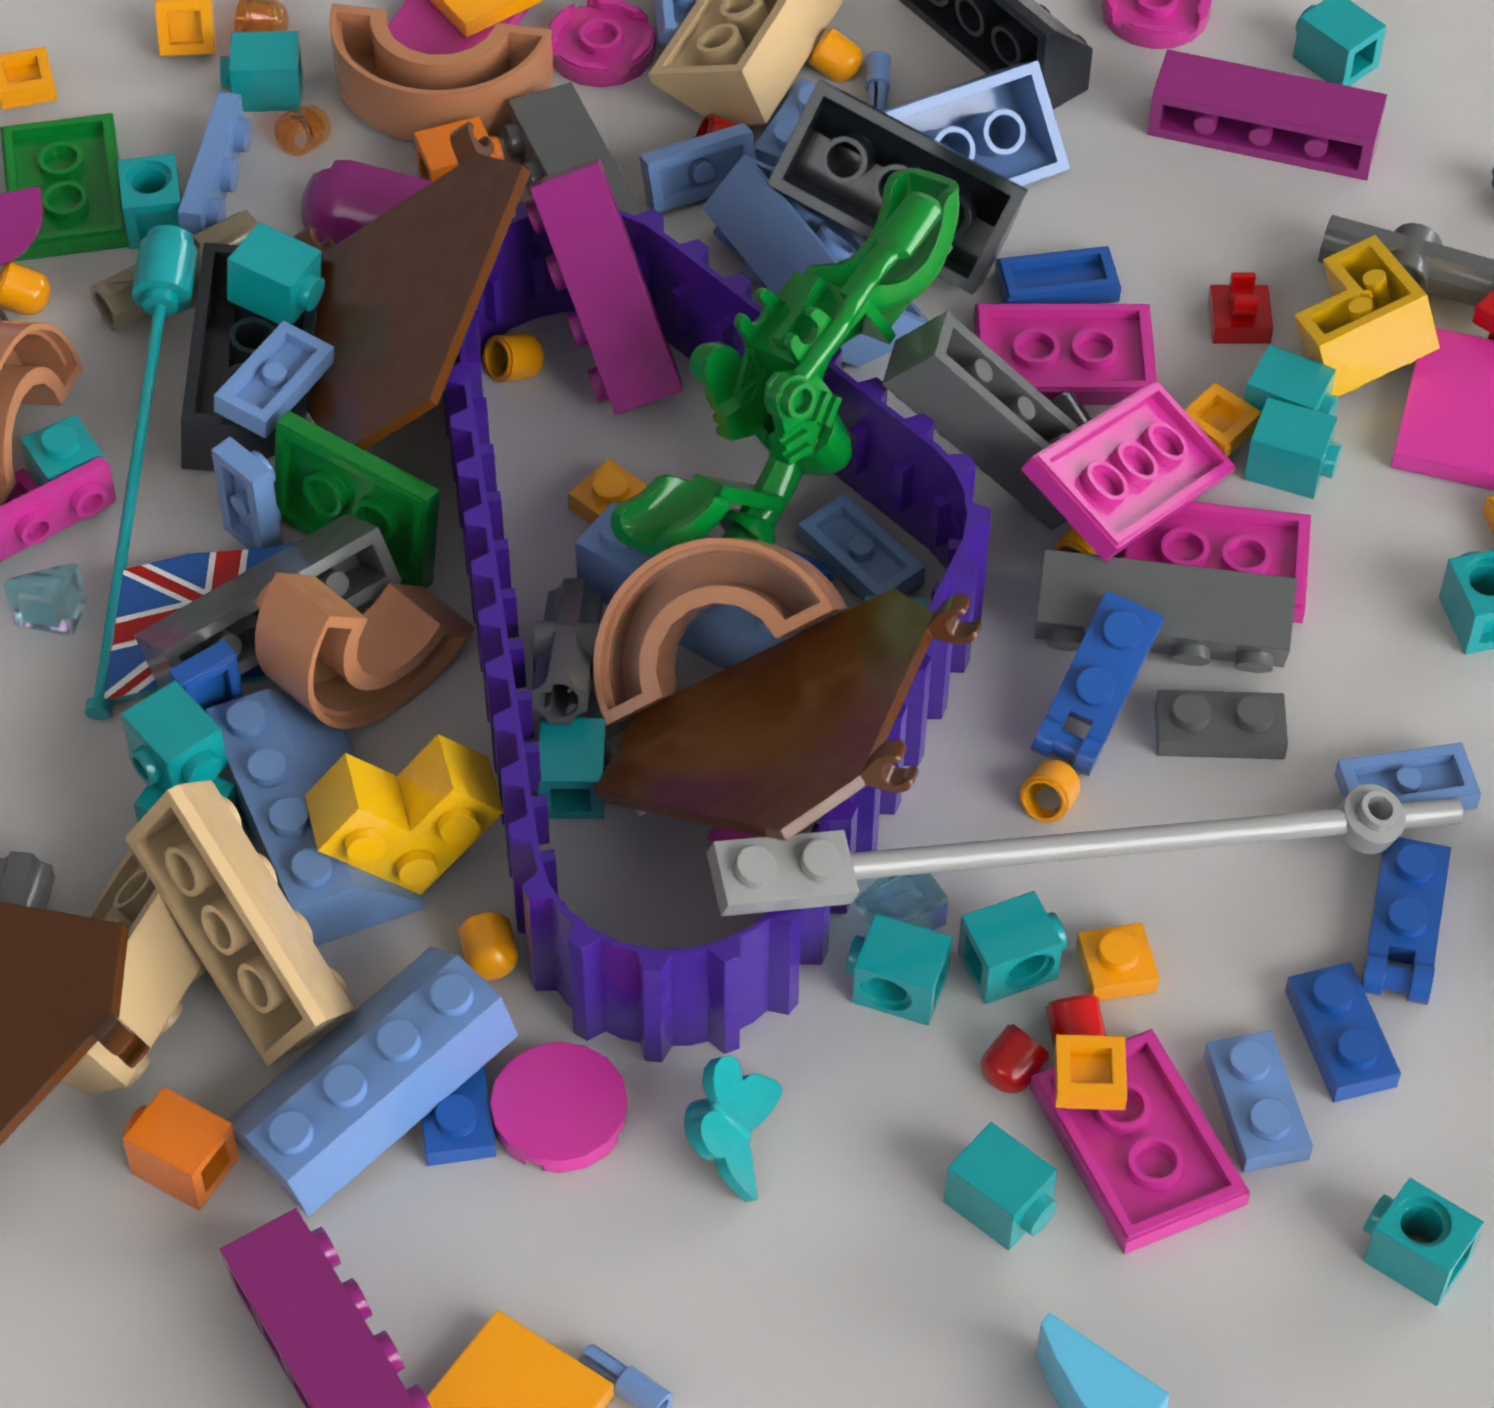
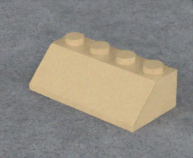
M697 0L648 73L649 79L653 85L704 117L712 113L738 124L745 123L748 127L765 125L844 0Z
M213 781L183 783L168 789L124 838L266 1066L269 1067L328 1033L355 1011L354 1006L349 1000L347 985L342 976L325 962L313 943L312 930L307 920L298 911L292 909L277 885V876L273 866L265 856L256 852L242 829L241 818L236 807L228 798L221 796Z
M129 848L85 917L122 923L129 929L119 1018L151 1049L159 1034L169 1029L180 1016L183 1009V1004L180 1000L191 982L202 976L207 969L136 855ZM97 1041L59 1083L89 1095L120 1088L125 1089L133 1085L143 1075L149 1065L150 1057L146 1054L134 1068H130L118 1056L110 1053Z

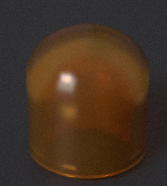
M277 0L239 1L234 19L235 32H275L288 30L289 15L286 7Z
M312 104L301 105L282 114L275 124V137L279 146L292 156H302L325 143L331 134L329 117L324 110ZM305 130L307 135L306 144L304 147H298L294 143V136L297 132Z

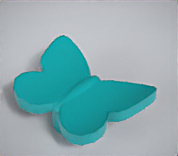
M732 1055L714 1058L708 1062L703 1072V1090L707 1098L692 1101L685 1111L684 1130L686 1138L692 1149L703 1159L708 1161L714 1160L721 1178L744 1202L758 1200L752 1153L749 1141L752 1138L751 1130L758 1127L778 1103L783 1089L777 1081L758 1073L742 1076L739 1062Z

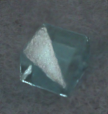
M63 564L8 578L4 585L15 626L74 635L87 603L79 564Z
M930 873L883 877L876 880L855 899V905L870 926L875 913L935 930L946 924L948 896Z

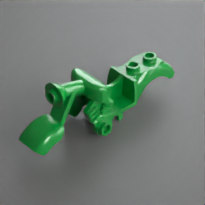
M905 168L893 172L889 175L884 185L882 206L876 225L869 238L859 250L849 258L838 263L810 265L804 274L794 271L777 295L764 287H760L755 291L754 295L761 302L762 306L760 316L757 320L751 322L747 315L738 313L734 320V325L744 341L745 352L743 358L739 357L737 350L719 341L703 343L693 351L689 360V370L696 379V382L704 387L706 401L709 403L710 408L716 412L712 415L713 421L719 425L715 428L716 434L730 441L756 435L768 450L770 456L755 485L695 474L692 481L666 474L659 475L640 493L622 501L614 508L611 516V528L614 536L619 541L654 557L660 552L678 544L703 539L712 529L720 524L725 531L722 538H746L772 544L776 543L774 527L790 502L802 475L822 476L834 474L845 468L852 458V443L847 429L837 412L842 398L833 395L823 382V376L830 359L843 344L860 334L889 345L894 340L896 334L891 327L911 301L918 298L937 278L947 255L954 248L952 242L959 216V186L955 180L919 168ZM730 503L742 505L740 509L733 508L729 510Z

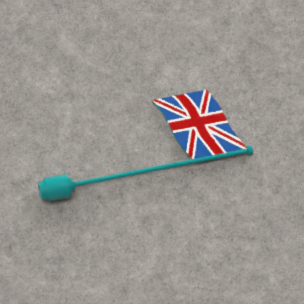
M173 225L155 226L148 231L147 237L142 239L139 244L133 280L132 298L145 312L152 315L94 696L86 700L84 712L87 717L95 720L108 719L112 703L153 694L160 690L134 637L136 633L298 542L295 541L270 548L192 553L126 569L164 318L174 316L190 307L198 262V250L194 245L193 236L187 230ZM260 665L240 675L241 683H252L268 679Z

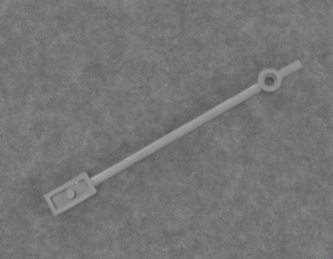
M1362 784L1352 789L1338 804L1336 809L853 853L849 851L845 830L795 834L787 841L769 837L713 841L707 851V857L720 915L730 916L852 904L859 894L857 880L1335 835H1339L1346 845L1357 852L1378 854L1385 851L1402 834L1404 829L1460 824L1463 819V807L1457 798L1400 803L1398 798L1386 788L1375 784ZM1369 809L1374 811L1380 819L1374 817L1369 811Z

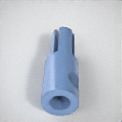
M873 51L868 54L866 62L865 89L868 92L867 104L882 110L887 108V93L890 90L891 57L884 51Z
M590 1344L583 1350V1353L586 1355H580L579 1362L614 1384V1393L635 1408H669L673 1399V1393L633 1366H625L595 1344Z

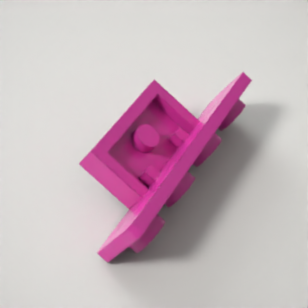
M97 457L40 487L25 468L14 472L16 485L4 505L0 506V561L30 546L40 544L49 536L85 518L95 516L104 508L114 504L116 494L110 466L105 459Z

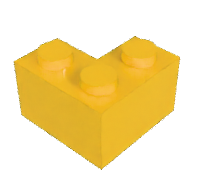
M1376 235L1323 259L1332 297L1294 315L1305 357L1336 369L1332 394L1336 396L1356 390L1376 378L1411 364L1415 360L1440 349L1427 294Z
M437 734L397 776L344 753L305 794L318 852L419 895H422L504 813L489 757L440 734Z

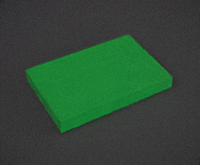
M113 113L0 127L6 192L39 186L43 200V220L39 234L30 248L15 259L14 262L129 247L122 209L117 163L119 153Z
M288 411L276 421L274 472L276 479L274 481L276 504L282 516L281 520L309 535L345 514L375 525L382 534L402 580L400 584L428 588L433 583L440 489L291 411Z

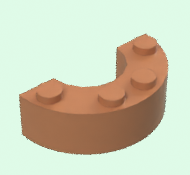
M332 3L329 25L335 77L339 92L348 107L360 119L377 130L386 133L393 139L415 142L414 132L477 116L480 117L488 136L497 134L502 131L503 125L509 124V99L545 90L552 85L554 72L551 29L496 23L489 36L473 48L453 54H426L411 50L394 39L388 28L386 9Z
M0 320V506L4 505L16 485L12 464V435L20 404L62 406L83 370L80 358L69 338L63 331L49 323Z
M705 538L692 540L666 549L647 560L623 582L610 601L600 623L594 648L593 679L601 714L605 718L606 726L627 722L636 713L680 691L674 671L677 645L688 625L709 608L723 604L739 606L760 618L776 639L793 637L845 611L848 607L833 584L815 566L794 552L776 544L746 538Z
M276 572L272 581L264 586L257 598L256 606L260 611L255 629V652L258 663L266 676L321 722L337 729H355L376 723L392 715L425 691L458 655L476 627L424 586L388 583L383 592L375 598L371 607L361 614L315 576Z

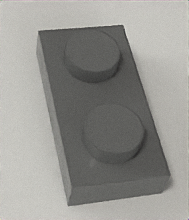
M1157 690L1155 700L1157 756L1285 759L1288 737L1284 693Z

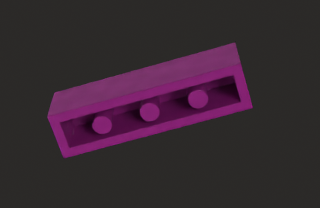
M1167 49L1152 94L1147 135L1367 181L1380 134L1388 94Z
M600 157L532 181L530 190L533 197L524 200V205L535 234L546 231L554 254L545 257L546 264L556 290L560 291L567 288L575 311L566 314L577 346L589 345L596 367L587 371L598 402L603 403L609 400L614 414L617 415L683 391V382Z
M295 1208L219 1248L236 1291L304 1408H432L418 1384L406 1389L397 1375L405 1367L388 1333L383 1330L373 1335L365 1320L373 1315L354 1278L343 1283L340 1281L333 1268L340 1265L341 1261L322 1226L310 1231L299 1211Z

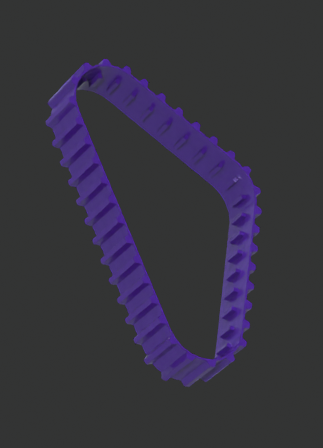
M523 200L518 203L516 217L512 218L443 391L446 431L450 441L453 480L456 482L460 528L463 531L465 565L467 575H469L473 621L476 623L480 671L483 672L486 713L491 728L494 770L498 776L499 796L504 810L501 819L502 825H505L509 876L513 880L517 932L526 934L529 979L535 991H558L565 1003L572 1008L573 1033L588 1041L604 1032H608L620 1039L638 1042L644 1060L651 1062H662L672 1046H691L708 1041L723 1054L740 1049V1029L755 1022L766 1011L789 1015L797 1006L800 965H822L828 953L830 914H847L851 904L766 912L751 926L720 941L691 948L653 949L620 942L590 928L568 910L565 901H561L558 897L554 849L539 850V845L550 844L546 795L531 796V791H539V781H541L538 741L523 742V739L534 738L532 699L530 689L516 691V688L526 687L524 646L522 638L508 639L519 637L515 588L511 586L508 540L504 539L502 500L500 491H497L493 444H490L486 397L483 398L480 357L484 354L486 343L492 336L504 335L512 328L538 317L575 311L568 289L557 291L545 260V257L554 254L546 231L535 234ZM649 209L635 216L619 210L668 343L690 359L693 351L699 345L719 341L737 350L739 357L743 358L745 352L744 341L734 325V320L738 313L747 315L751 322H754L760 316L762 307L752 300V280L743 273L724 278L709 267V247L699 239L679 244L668 234L664 233V215L654 209ZM839 348L830 359L823 376V382L833 395L842 398L837 412L847 429L852 443V458L845 468L834 473V475L924 545L944 566L946 573L941 583L936 582L932 589L929 610L935 612L952 595L965 594L969 597L971 605L965 615L956 617L964 622H972L976 619L981 620L991 509L973 503L976 463L969 454L948 455L934 442V421L924 413L903 418L887 405L888 389L882 385L883 381L878 377L857 382L841 369L842 350ZM936 639L931 640L886 740L899 739L904 742L907 748L903 759L893 765L899 768L912 765L919 766L924 756L927 719H942L947 709L950 673L965 672L970 661L971 643L958 645ZM865 786L824 814L820 824L815 823L810 833L845 830L850 853L875 851L878 844L879 814L895 815L901 803L902 792L894 793Z

